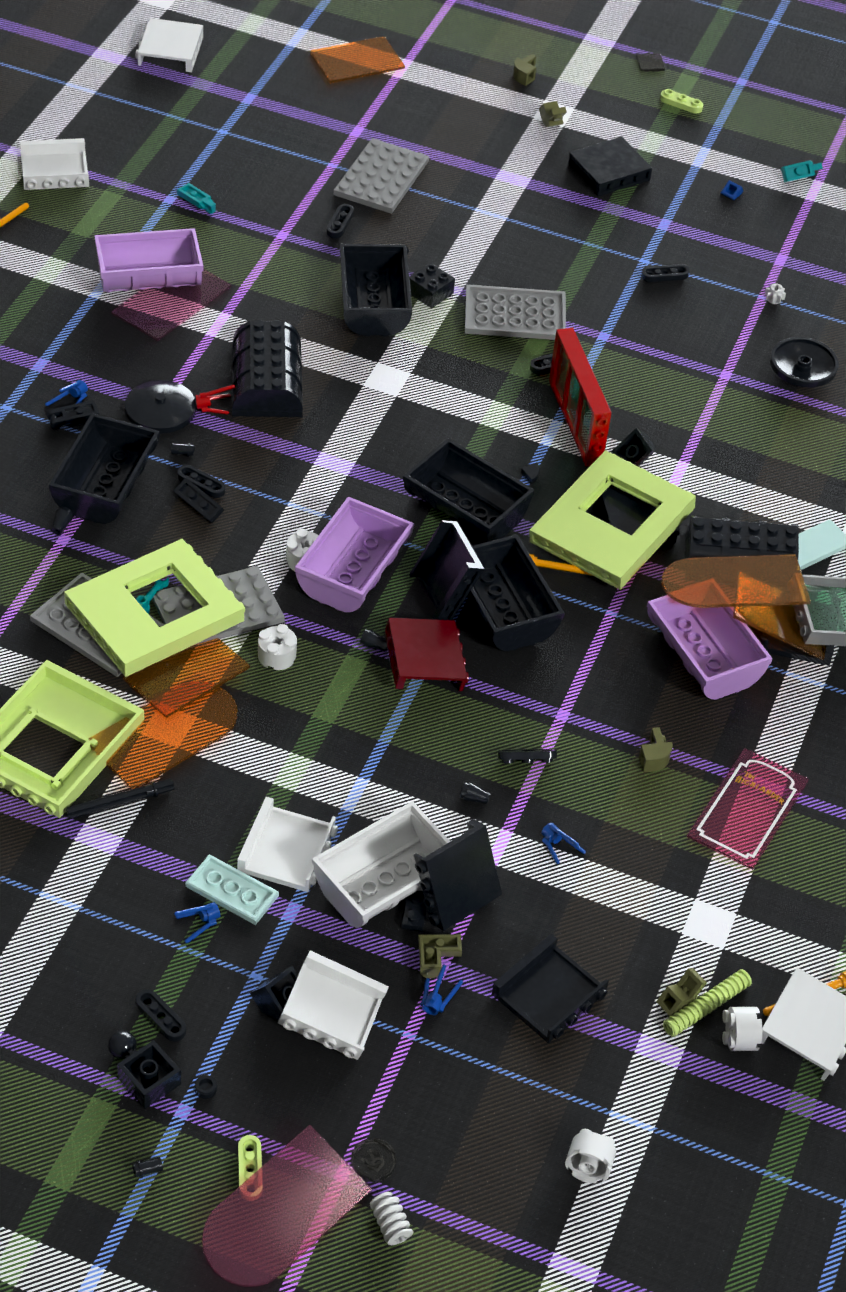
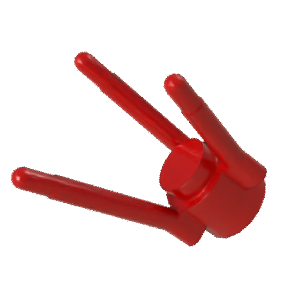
M235 385L196 395L197 409H202V412L229 414L228 411L208 408L207 406H211L210 400L231 396V394L210 395L233 389Z

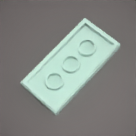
M829 519L799 533L797 572L846 549V534L832 520Z
M210 854L185 883L186 887L254 925L259 922L279 897V892Z

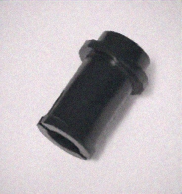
M172 443V448H179V450L171 449L172 454L187 455V457L194 456L195 445H191V443Z
M160 1156L142 1162L136 1160V1163L132 1164L135 1177L143 1178V1175L163 1171Z

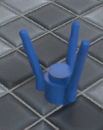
M77 380L75 383L61 388L59 392L63 393L45 403V406H49L69 393L73 397H80L76 404L81 403L87 397L88 387L84 381Z
M549 823L543 828L541 832L544 836L542 842L547 846L556 864H559L560 861L550 843L557 844L563 839L581 853H586L579 846L578 842L562 832L554 823Z
M215 902L174 913L177 919L199 914L203 922H208L188 937L185 943H189L210 926L217 924L216 919L220 918V910Z
M445 964L442 965L434 990L429 995L430 979H425L423 999L420 1005L423 1011L430 1015H437L438 1012L443 1013L447 1003L463 984V980H460L442 1002V997L438 994V990L446 969Z

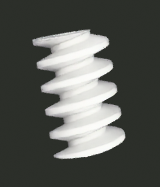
M384 1192L372 1199L370 1207L377 1218V1224L380 1226L381 1233L384 1234V1240L388 1245L392 1246L410 1238L413 1235V1230L407 1229L410 1223L409 1221H404L406 1214L400 1213L403 1210V1206L398 1205L400 1199L392 1197L393 1193Z

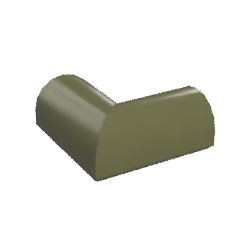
M461 934L418 935L420 973L425 978L438 977L442 968L441 957L462 956Z

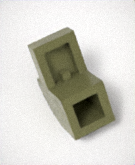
M530 54L523 60L518 57L515 59L513 77L524 86L535 80V55Z
M557 101L543 103L539 108L541 119L546 127L564 124L563 116L567 113L566 107L559 108Z
M660 727L652 728L649 739L650 744L641 745L639 760L643 773L662 770L669 763L673 744L672 742H666L665 735H662Z
M688 968L679 982L675 985L667 986L656 1002L669 1016H673L680 1009L698 999V994L707 982L694 968Z

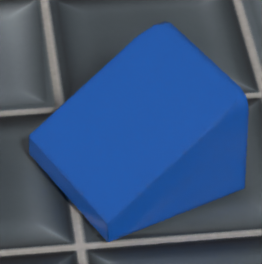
M729 180L721 194L735 200L743 193V188Z

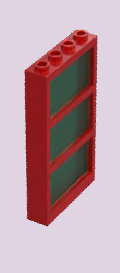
M573 327L556 329L549 383L585 466H591L605 451L612 412Z

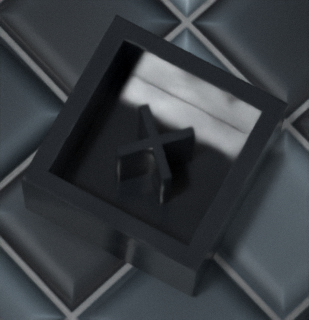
M429 263L409 277L411 296L431 309L454 294L455 278L432 263Z

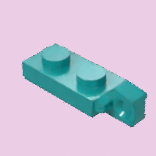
M811 160L781 167L784 183L814 176L815 171L823 169L822 163L813 164Z
M187 183L177 189V195L202 210L205 209L210 214L216 212V203L213 202L211 196L192 184Z

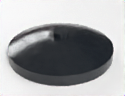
M793 337L780 341L773 348L770 357L773 371L784 381L800 387H819L828 384L835 378L839 366L838 358L831 348L820 341L805 337Z
M153 380L142 383L129 392L125 400V412L132 424L160 431V434L171 433L184 428L193 420L196 413V401L191 391L179 383L168 380Z

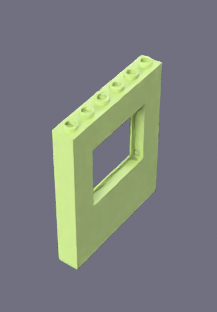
M605 450L529 530L530 542L621 590L694 510L696 495ZM610 485L656 507L654 512L632 535L586 512Z
M183 539L64 591L67 608L125 677L244 621L245 607L243 603L235 598L233 592L224 586L223 581L215 576L213 570L207 567L201 556H198L193 551L192 546ZM173 573L202 608L159 627L131 595V592Z
M46 660L0 708V788H4L14 796L21 797L31 805L38 806L45 810L46 813L60 818L66 812V808L76 801L145 723L144 709ZM33 718L83 743V746L54 778L4 752L5 748Z

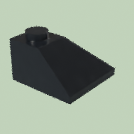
M635 428L611 453L639 467L654 453L655 445L647 434Z
M293 966L286 968L265 981L250 993L260 1011L277 1021L280 1019L298 977Z

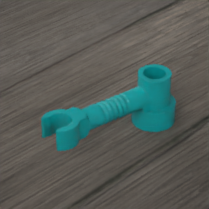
M169 577L165 581H161L162 579L155 581L154 586L145 596L140 595L136 598L137 602L148 614L150 613L149 602L159 590L169 585Z

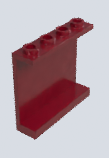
M388 618L385 636L395 689H403L406 679L457 681L459 691H463L465 683H468L469 674L465 670L466 660L462 656L463 646L459 642L460 633L459 629L456 628L454 620Z

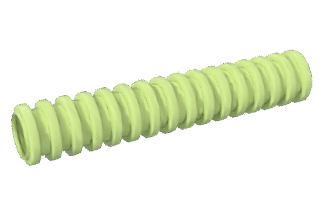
M743 969L738 970L732 976L719 983L718 986L716 985L713 989L704 993L703 996L701 995L698 999L689 1003L688 1006L683 1007L673 1016L664 1020L663 1027L666 1033L671 1037L677 1036L708 1013L717 1009L722 1003L724 1004L727 1000L736 996L737 993L745 990L752 984L750 975Z

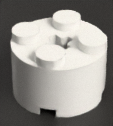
M298 529L296 533L288 538L286 543V560L289 568L295 571V566L319 535L306 529Z
M285 624L272 626L260 631L258 638V659L260 663L267 668L268 666L274 667V670H284L292 666L297 653V638L294 632L288 629V626Z
M729 1007L728 1010H723V1022L726 1023V1032H723L722 1040L723 1044L728 1045L731 1051H758L760 1049L757 1047V1044L762 1042V1019H757L756 1013H760L758 1007Z
M589 1129L580 1130V1133L575 1135L565 1161L567 1170L569 1167L573 1171L572 1175L583 1182L596 1183L600 1179L606 1181L609 1178L616 1156L614 1139L594 1133Z

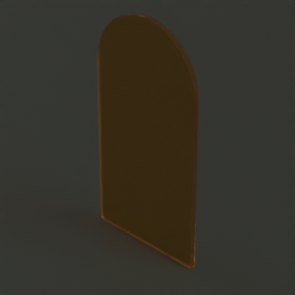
M796 554L686 558L670 564L662 575L661 585L667 595L673 600L691 607L810 604L811 602Z
M195 682L181 685L142 707L145 719L106 761V764L130 789L142 787L226 736L233 729L237 721L238 711L236 702L226 690L213 684ZM125 717L89 738L90 741L93 738L98 741L95 748L90 745L92 750L96 752V755H100L131 719Z

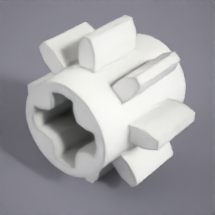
M776 283L770 285L765 291V295H767L766 300L771 304L781 303V299H785V288Z

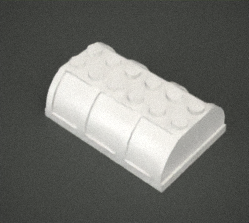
M411 801L312 858V864L314 865L316 879L324 896L351 926L359 928L382 911L392 909L398 905L399 901L412 893L421 891L420 877L415 868L414 854L417 853L422 857H426L449 843L450 840Z

